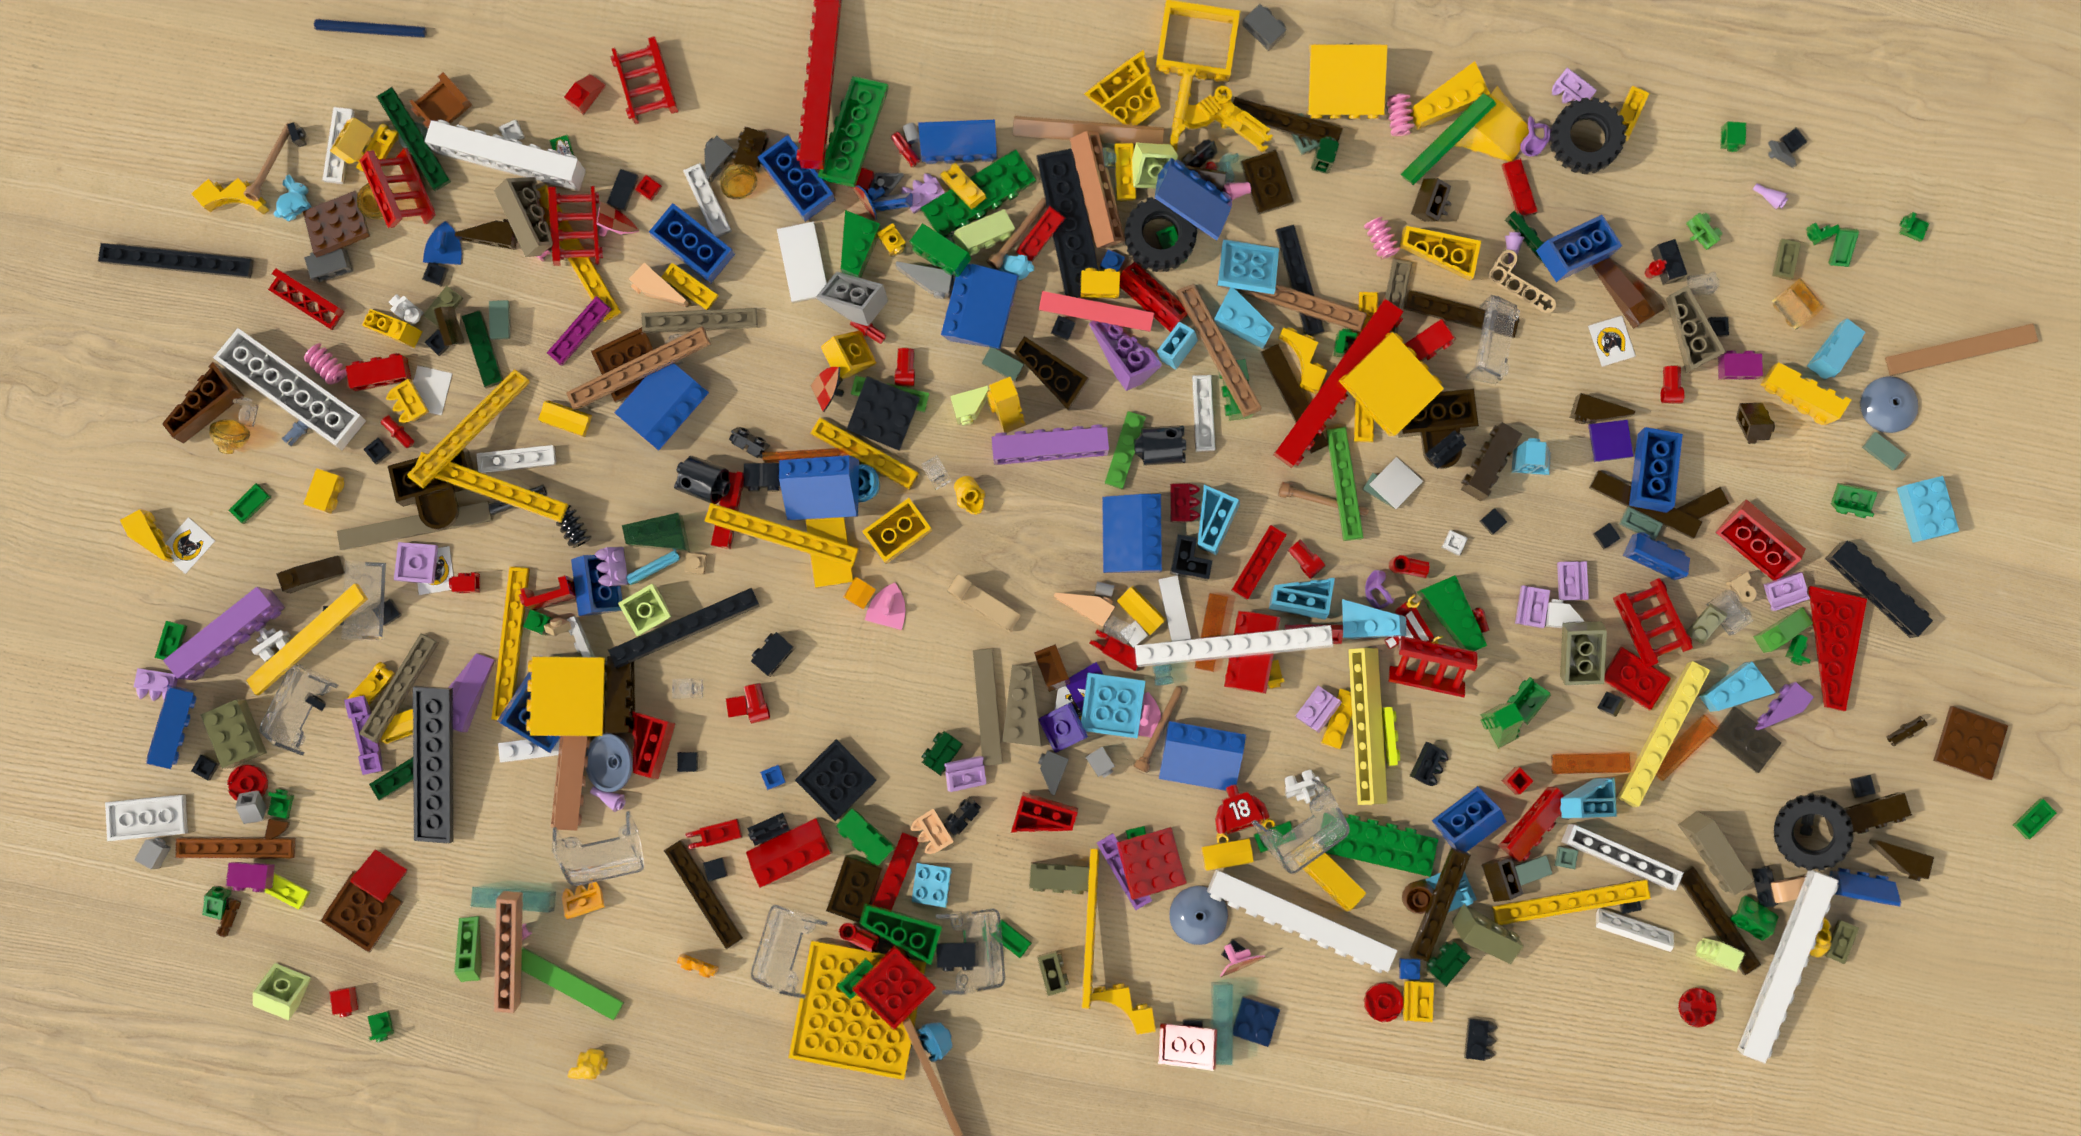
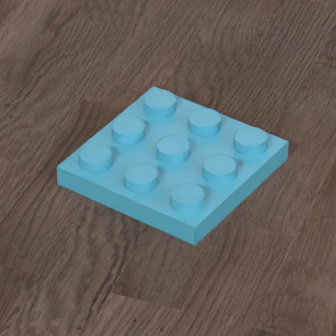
M1223 239L1217 285L1274 294L1279 248Z
M1088 673L1081 723L1085 731L1138 738L1145 681Z

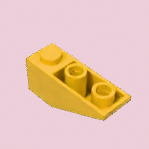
M369 309L362 326L414 349L423 332L404 321Z
M139 509L120 519L129 538L163 561L171 563L174 561L171 556L173 555L172 550L168 545H165L163 541L164 535L154 523L156 520L151 512Z

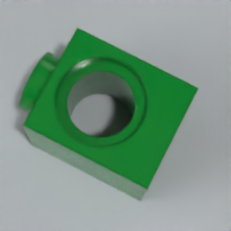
M1727 121L1721 127L1720 149H1727L1728 152H1737L1746 145V123Z

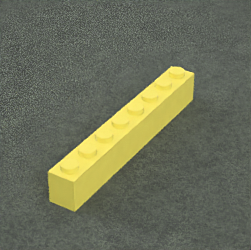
M1378 648L1349 649L1358 805L1386 804L1387 787Z
M1694 661L1686 664L1617 799L1632 807L1640 806L1708 676L1709 669Z

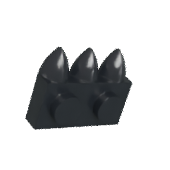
M1425 742L1410 777L1428 786L1437 785V779L1433 774L1443 773L1442 766L1438 762L1448 761L1447 753L1439 747Z
M1468 1018L1464 1058L1485 1061L1495 1056L1487 1048V1046L1496 1043V1040L1488 1035V1033L1498 1029L1494 1023L1487 1020Z

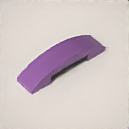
M365 696L345 699L348 718L352 720L360 752L358 759L362 775L382 771L380 743L378 742L377 744L359 734L371 715V710Z
M1112 833L1098 841L1097 845L1136 911L1151 902L1152 899L1149 895L1134 900L1131 899L1116 843L1118 841Z

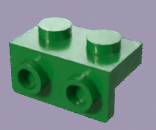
M1837 483L1831 505L1836 509V512L1841 514L1849 512L1854 513L1855 516L1860 518L1873 517L1874 512L1872 508L1878 492L1872 489Z
M1529 677L1527 681L1524 680L1520 684L1519 691L1512 695L1507 703H1515L1523 718V722L1528 725L1549 699L1551 693L1535 683L1533 678Z
M1745 895L1741 898L1737 912L1730 917V920L1739 928L1744 929L1755 938L1763 941L1773 935L1779 916Z

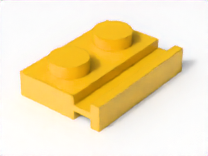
M1404 981V1021L1433 1022L1434 982Z

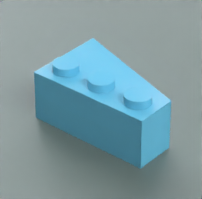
M1235 288L1229 289L1214 318L1218 327L1262 349L1274 329Z
M1848 318L1841 321L1808 363L1807 367L1824 380L1830 377L1834 378L1852 356L1854 349L1862 343L1865 331Z
M1529 438L1528 441L1513 450L1512 472L1550 475L1551 452L1547 443L1540 442V439Z
M1206 485L1203 488L1197 544L1200 549L1217 556L1240 506V501Z
M1335 578L1274 585L1271 591L1269 609L1325 620L1330 611Z
M1342 599L1343 638L1406 636V617Z
M1751 661L1737 667L1699 695L1709 711L1713 712L1776 692Z
M1615 777L1594 778L1562 797L1560 807L1562 818L1617 817Z

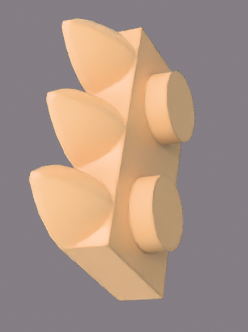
M934 808L917 818L911 826L913 831L923 830L918 837V842L931 841L925 848V853L927 854L936 853L954 842Z

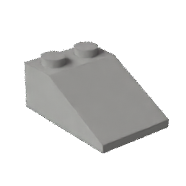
M836 272L816 296L819 301L852 322L865 326L870 325L888 302L883 284L841 272Z

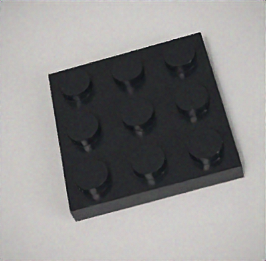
M867 376L847 430L900 451L921 397Z
M835 739L795 781L834 821H837L877 779L838 739Z

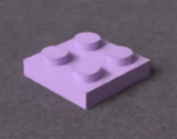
M398 542L394 580L434 584L438 546Z

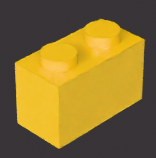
M353 117L346 121L330 152L348 164L358 162L364 154L362 150L370 144L373 138L371 134L374 130Z
M1087 268L1081 272V298H1119L1120 272H1116L1115 269L1097 271L1095 268Z
M316 468L303 505L332 514V511L336 509L338 504V494L344 488V478Z

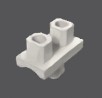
M396 294L389 301L393 306L390 310L410 325L419 322L420 317L424 314L405 296L400 297Z
M262 628L259 630L261 636L257 638L260 644L253 648L252 652L254 655H260L267 662L275 655L272 648L275 646L279 650L289 642L288 637L291 635L288 631L283 632L280 630L276 633L274 628L269 631Z
M1311 769L1302 773L1304 780L1297 783L1294 775L1285 778V794L1287 798L1296 796L1297 801L1304 799L1306 804L1310 803V797L1316 795L1315 789L1320 788V779L1315 777Z

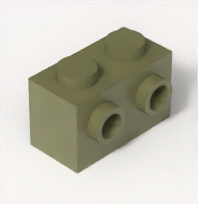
M1055 950L1037 955L1047 995L1050 996L1067 991L1066 985H1069L1067 974H1062L1060 966H1064L1061 954L1057 955Z

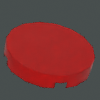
M255 765L239 766L229 775L227 780L228 792L236 801L239 794L259 791L263 797L268 788L267 776L260 767Z
M1386 982L1372 985L1366 991L1364 997V1007L1368 1015L1379 1022H1390L1396 1019L1404 1006L1403 996L1394 985Z

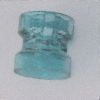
M1171 664L1152 667L1153 673L1156 676L1154 680L1155 686L1174 684L1170 673L1172 671Z

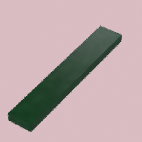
M391 87L377 95L378 101L433 190L436 192L451 183L432 149L425 143L424 136L395 89Z

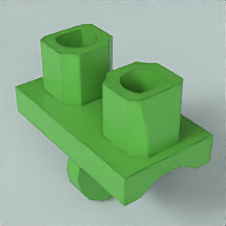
M1698 213L1686 225L1694 235L1690 240L1694 241L1697 239L1707 250L1721 240L1722 232L1717 227L1712 229L1708 224L1711 218L1707 213Z

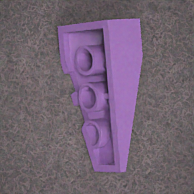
M1096 321L1089 323L1116 378L1126 391L1142 385L1161 367V362L1152 350L1137 343L1138 340L1135 337L1131 338L1120 326Z
M476 653L448 687L453 688L454 730L468 732L495 662L494 659Z

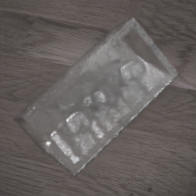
M345 561L344 592L353 584H359L368 600L342 622L341 640H383L386 563Z

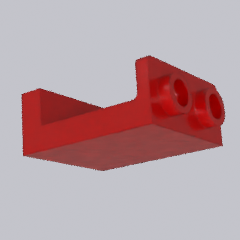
M566 575L558 577L561 589L537 596L534 595L532 590L521 588V594H519L520 602L526 608L537 610L575 599L574 579Z

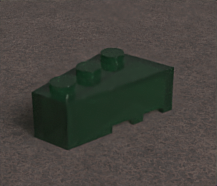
M680 513L622 525L625 543L628 546L690 552L683 516Z

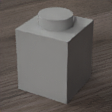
M1103 747L1086 756L1098 777L1102 775L1104 778L1113 772L1112 768L1115 766Z
M259 791L239 794L235 806L243 824L263 821L267 808Z
M157 837L146 839L135 861L149 869H159L171 847L165 845L166 841Z

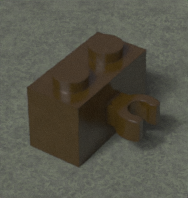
M745 127L744 131L740 132L738 143L740 144L738 150L735 149L733 154V160L737 168L759 173L761 164L758 156L766 150L769 140L767 132Z
M1439 178L1423 179L1411 214L1424 222L1439 221L1441 215L1448 214L1444 210V205L1451 206V202L1447 200L1451 186Z
M1739 403L1736 420L1748 441L1747 443L1756 444L1757 440H1770L1771 434L1775 430V423L1771 420L1769 412L1763 403Z
M1511 857L1496 858L1482 864L1494 902L1512 900L1523 894Z

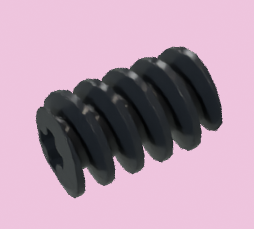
M569 505L562 523L556 522V525L561 527V533H565L564 539L569 540L568 546L576 548L585 544L592 536H585L588 529L581 530L584 522L577 523L581 517H574L573 515L577 510H570L571 505Z

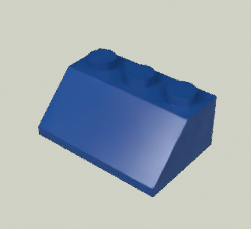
M1642 532L1631 536L1624 551V557L1673 580L1687 577L1689 573L1690 557L1685 556V552L1679 549H1670L1667 547L1668 544L1658 540L1657 542L1653 541L1648 534Z
M583 555L571 559L578 616L622 611L618 604L622 601L621 586H604L598 582L599 578L606 575V573L600 572L596 567L605 561L598 559L595 555Z
M1478 786L1432 820L1433 824L1452 848L1465 852L1469 851L1507 822L1501 809Z
M1839 867L1838 871L1830 870L1829 876L1838 880V889L1834 895L1901 907L1896 882L1888 881L1889 877L1876 875V878L1869 877L1870 873L1857 871L1856 875L1851 874L1850 869Z

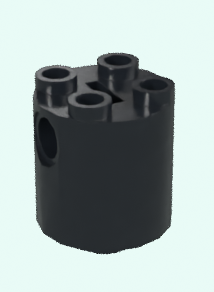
M1184 425L1142 427L1141 435L1134 439L1135 455L1142 459L1143 466L1185 464L1186 456L1183 451H1186V439L1182 438L1184 437Z
M689 456L684 463L680 462L677 466L678 477L674 485L675 490L713 504H717L723 496L728 494L731 487L728 469L695 456Z

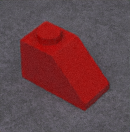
M589 74L576 81L564 98L570 106L584 115L606 85Z

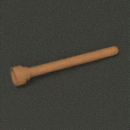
M286 123L254 184L247 186L244 195L252 201L260 199L262 195L261 186L290 134L287 127L289 123Z
M1045 198L1039 201L999 252L990 255L987 259L990 267L999 270L1003 265L1004 256L1046 206Z
M1282 482L1280 485L1279 497L1294 496L1338 508L1337 500L1293 489L1290 483ZM1359 506L1361 515L1369 513L1367 508Z
M1177 686L1143 756L1136 760L1135 768L1145 773L1148 772L1150 768L1149 759L1182 693V687Z

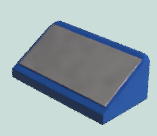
M910 192L879 197L872 202V205L877 211L912 207L913 194Z

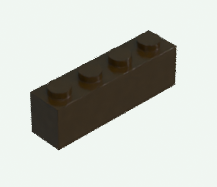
M1893 793L1844 808L1851 819L1853 833L1857 832V834L1869 832V828L1874 826L1876 829L1888 826L1887 823L1891 821L1900 823L1906 821L1905 817L1912 816L1905 793ZM1825 818L1830 836L1833 837V828Z

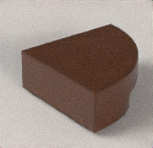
M268 819L264 838L278 837L287 830L290 822Z

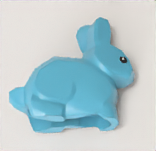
M287 175L282 184L289 192L279 196L276 203V211L273 214L277 218L292 221L304 210L311 208V204L305 196L308 194V187L301 183H295L294 179Z
M1007 254L1004 256L1003 265L999 268V271L1018 275V281L1026 278L1030 272L1035 270L1032 261L1027 260V256H1008Z

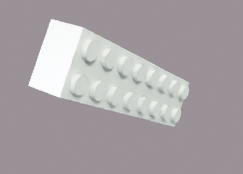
M431 120L425 143L437 154L523 177H536L538 181L575 191H580L586 172L574 155L566 154V156H563L552 149L545 151L533 144H529V146L522 145V142L515 139L507 141L502 136L496 134L489 136L481 130L475 129V131H470L462 125L451 126L450 123L443 120H438V122Z
M239 328L236 329L213 357L222 366L340 450L346 447L366 422L360 414Z

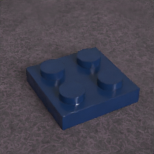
M1242 996L1231 1035L1269 1047L1280 1009Z

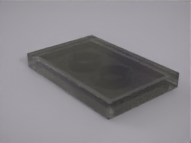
M1733 707L1711 735V738L1754 772L1759 773L1781 745V742L1765 729L1756 730L1755 727L1758 724L1738 708Z

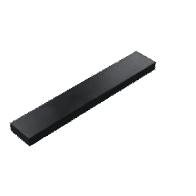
M1294 224L1276 229V236L1291 288L1314 296ZM1299 313L1305 335L1314 336L1325 332L1322 320Z

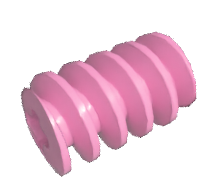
M1396 94L1387 98V105L1390 107L1388 108V113L1391 114L1389 120L1391 121L1392 136L1408 135L1411 133L1409 129L1414 127V124L1408 123L1413 120L1412 116H1407L1412 113V109L1406 108L1412 105L1411 102H1406L1411 97L1408 94Z
M1383 217L1376 218L1364 226L1365 229H1370L1367 235L1373 236L1370 239L1371 243H1376L1373 248L1379 250L1376 255L1378 257L1383 256L1380 260L1396 254L1401 249L1400 247L1394 248L1398 241H1391V238L1395 235L1387 233L1392 228L1385 227L1388 220L1382 221Z
M322 343L312 346L306 352L304 360L306 363H309L311 368L315 369L317 374H320L322 379H325L327 384H335L347 375L346 368L341 370L343 364H337V358L331 359L333 355L332 353L326 354V347L321 348Z

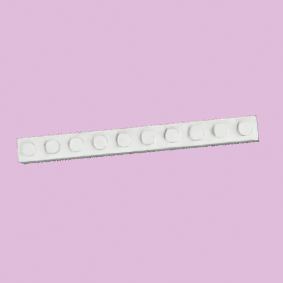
M1331 625L1135 645L1137 665L1143 667L1333 647Z
M1215 870L1208 886L1207 892L1211 893V898L1220 902L1221 899L1229 901L1228 905L1235 909H1239V907L1247 909L1245 913L1253 917H1257V915L1265 917L1263 921L1271 925H1275V922L1281 924V929L1292 933L1293 930L1299 932V937L1310 941L1311 938L1317 940V945L1328 949L1329 946L1335 948V953L1346 957L1348 954L1354 957L1353 961L1364 965L1366 962L1371 965V969L1379 973L1382 970L1389 972L1397 950L1219 870Z
M1815 870L1808 871L1737 1048L1742 1055L1766 1063V1060L1770 1058L1774 1040H1777L1779 1037L1780 1025L1786 1019L1788 1005L1794 999V990L1801 982L1802 970L1808 964L1809 952L1816 944L1815 937L1817 932L1822 929L1823 917L1830 909L1831 897L1838 889V880Z

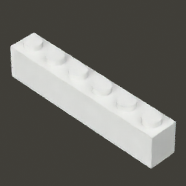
M1568 824L1561 841L1669 890L1676 891L1683 875L1681 871L1573 824Z

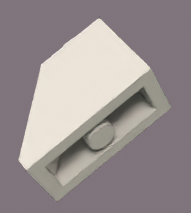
M1553 599L1552 602L1548 603L1544 627L1562 628V623L1585 621L1570 604H1563L1564 600Z

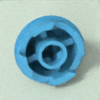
M859 465L858 502H866L879 493L880 480L872 467Z
M940 1022L923 1024L922 1028L916 1030L920 1034L918 1038L924 1051L931 1055L929 1057L931 1062L942 1060L953 1047L952 1036L949 1030Z

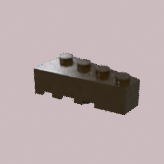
M1024 336L1014 353L1069 411L1089 378Z
M1503 422L1492 428L1489 434L1492 437L1489 442L1485 441L1480 449L1482 452L1481 456L1474 459L1470 466L1473 468L1471 473L1466 474L1461 482L1463 484L1461 490L1479 501L1490 495L1492 491L1490 489L1499 478L1497 473H1500L1508 461L1506 457L1512 454L1522 436V433Z
M607 656V661H605V672H607V680H605V733H633V711L636 712L634 661L616 669L611 656Z

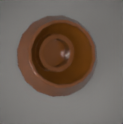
M1424 881L1411 882L1402 892L1403 905L1412 913H1425L1434 889Z

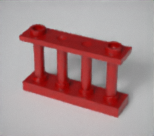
M655 36L648 38L649 45H647V48L619 55L616 48H612L613 55L610 56L613 66L617 67L629 107L626 108L627 116L634 121L635 125L639 124L637 118L639 114L663 107L665 109L668 108L671 114L678 112L659 43ZM647 55L653 56L654 62L652 65L624 73L623 62ZM650 73H658L660 80H657L656 83L629 90L626 80ZM657 90L664 92L665 97L662 100L634 108L633 97Z
M403 148L396 158L378 159L374 150L366 151L359 161L387 227L395 228L404 217L421 216L424 224H428L436 216L435 209L429 200L408 148ZM399 165L403 175L385 176L381 167ZM407 182L410 189L409 192L393 193L388 184ZM414 199L417 208L400 210L396 201Z
M591 186V194L560 195V193H556V187H548L553 266H561V260H564V258L595 257V263L599 265V259H603V249L598 247L596 216L599 192H595V186ZM561 202H592V212L561 213V211H557V204H561ZM593 220V231L563 232L558 228V223H562V221ZM563 239H594L595 249L564 250V248H560L559 241H563Z
M1660 578L1650 582L1652 588L1631 597L1627 596L1626 592L1613 598L1645 668L1659 663V656L1681 647L1683 652L1693 648L1692 639L1686 634L1667 594V587ZM1656 595L1660 603L1659 606L1640 614L1635 613L1633 609L1634 603ZM1662 612L1665 613L1669 623L1648 632L1643 630L1641 621ZM1673 630L1676 641L1657 649L1651 647L1649 642L1651 638Z
M1401 636L1399 640V655H1402L1398 667H1389L1388 681L1464 698L1465 682L1463 678L1467 670L1476 671L1478 652ZM1410 657L1421 659L1417 671L1406 669ZM1429 661L1440 663L1436 675L1425 673ZM1448 665L1459 668L1455 679L1444 677Z

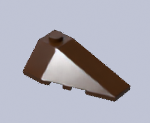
M1610 257L1591 266L1633 329L1665 309L1651 289Z

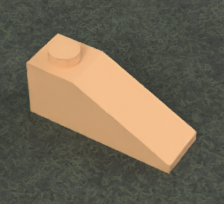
M645 263L629 278L632 282L631 287L638 294L642 292L648 297L684 307L689 305L678 292Z
M1065 593L1054 594L1055 599L1100 627L1104 626L1115 608L1112 605L1113 601L1104 596L1100 598L1097 596Z

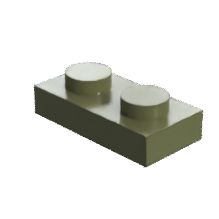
M1783 238L1779 241L1772 276L1786 280L1793 279L1801 245L1800 242Z
M446 285L423 316L438 326L434 308L454 306L455 310L463 300V297Z
M1710 603L1687 630V634L1701 644H1704L1725 620L1727 613Z
M1838 920L1830 941V950L1824 956L1845 964L1859 928Z

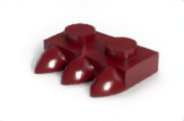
M1190 483L1170 484V522H1190L1201 516L1197 511L1190 509L1200 504L1198 499L1190 497V495L1200 491L1198 486Z

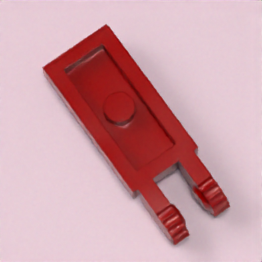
M1097 629L1095 634L1107 640V644L1103 647L1095 640H1091L1089 644L1135 672L1138 667L1135 649Z
M738 819L685 833L686 838L701 834L702 842L691 843L688 845L689 849L701 846L707 847L742 838Z

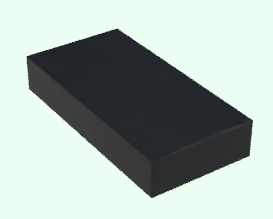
M620 169L607 204L626 211L639 176Z

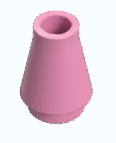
M1227 182L1224 185L1223 192H1226L1234 200L1251 193V186L1249 182Z

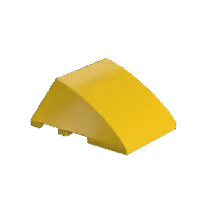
M1144 49L1122 63L1084 93L1087 98L1125 125H1138L1161 108L1151 80L1150 70L1146 63Z
M1496 86L1489 96L1496 102V106L1455 146L1465 147L1474 152L1489 154L1491 157L1511 162L1521 150L1520 145L1529 134L1528 124L1500 88Z

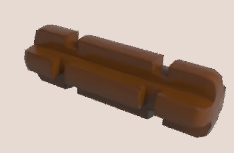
M237 899L229 900L228 909L224 912L220 922L221 926L218 927L216 932L217 935L221 937L228 936L230 932L229 927H232L237 915L236 910L239 909L241 901Z

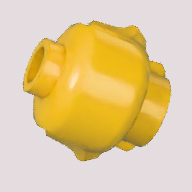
M963 476L957 479L953 487L957 496V505L962 509L965 508L971 514H980L984 507L985 491L979 487L971 476Z
M1823 917L1822 929L1817 932L1815 937L1816 944L1809 952V955L1816 958L1824 956L1831 947L1832 935L1829 930L1831 925L1826 917Z
M588 1049L587 1052H580L577 1067H572L569 1070L567 1078L596 1079L602 1070L607 1068L608 1058H605L604 1051Z

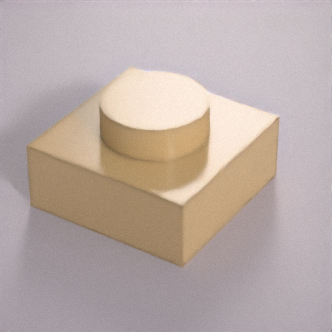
M687 553L684 572L705 575L707 555Z
M554 618L550 623L544 625L545 632L553 636L572 629L570 622L562 618Z

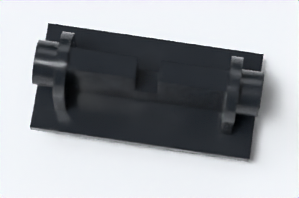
M1204 139L1194 148L1197 154L1195 155L1190 151L1181 158V162L1185 166L1200 168L1218 153L1215 141Z
M737 427L731 430L732 434L729 438L731 444L744 450L746 444L749 445L746 452L756 458H763L766 453L764 450L771 446L766 443L765 439L751 435L750 431L746 428Z
M1454 430L1425 455L1438 469L1467 445L1463 441L1465 437L1461 433L1457 434Z
M969 796L959 804V808L946 818L943 825L956 836L968 825L964 819L967 817L972 821L980 812L981 806Z
M783 812L747 828L748 836L753 841L754 846L790 831Z
M1770 866L1752 868L1759 904L1764 907H1775L1778 903L1774 901L1771 882H1774L1773 870L1770 869Z

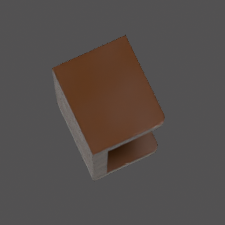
M1056 644L1034 652L1048 692L1070 684Z

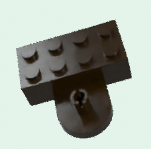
M1474 388L1440 392L1398 433V437L1421 436L1424 458L1428 464L1436 468L1425 455L1428 451L1454 430L1457 434H1460V431L1474 430L1479 426ZM1462 449L1438 469H1447L1455 465L1461 458Z
M466 448L461 450L450 461L474 470L469 450ZM418 458L389 465L388 471L396 503L403 507L416 503L420 520L424 525L433 530H445L456 522L459 515V506L455 492L466 490L465 488L437 478H433L424 488L420 487L407 475L415 467Z

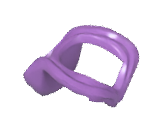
M1530 116L1528 118L1529 134L1522 141L1520 149L1524 155L1532 157L1540 154L1550 140L1551 130L1546 124H1535V119ZM1535 128L1544 129L1543 139L1535 135Z
M1374 570L1367 578L1365 585L1366 598L1371 606L1376 609L1385 608L1389 604H1393L1395 600L1381 585L1386 579V573L1381 570ZM1375 588L1380 590L1387 602L1380 605L1374 599L1372 590Z

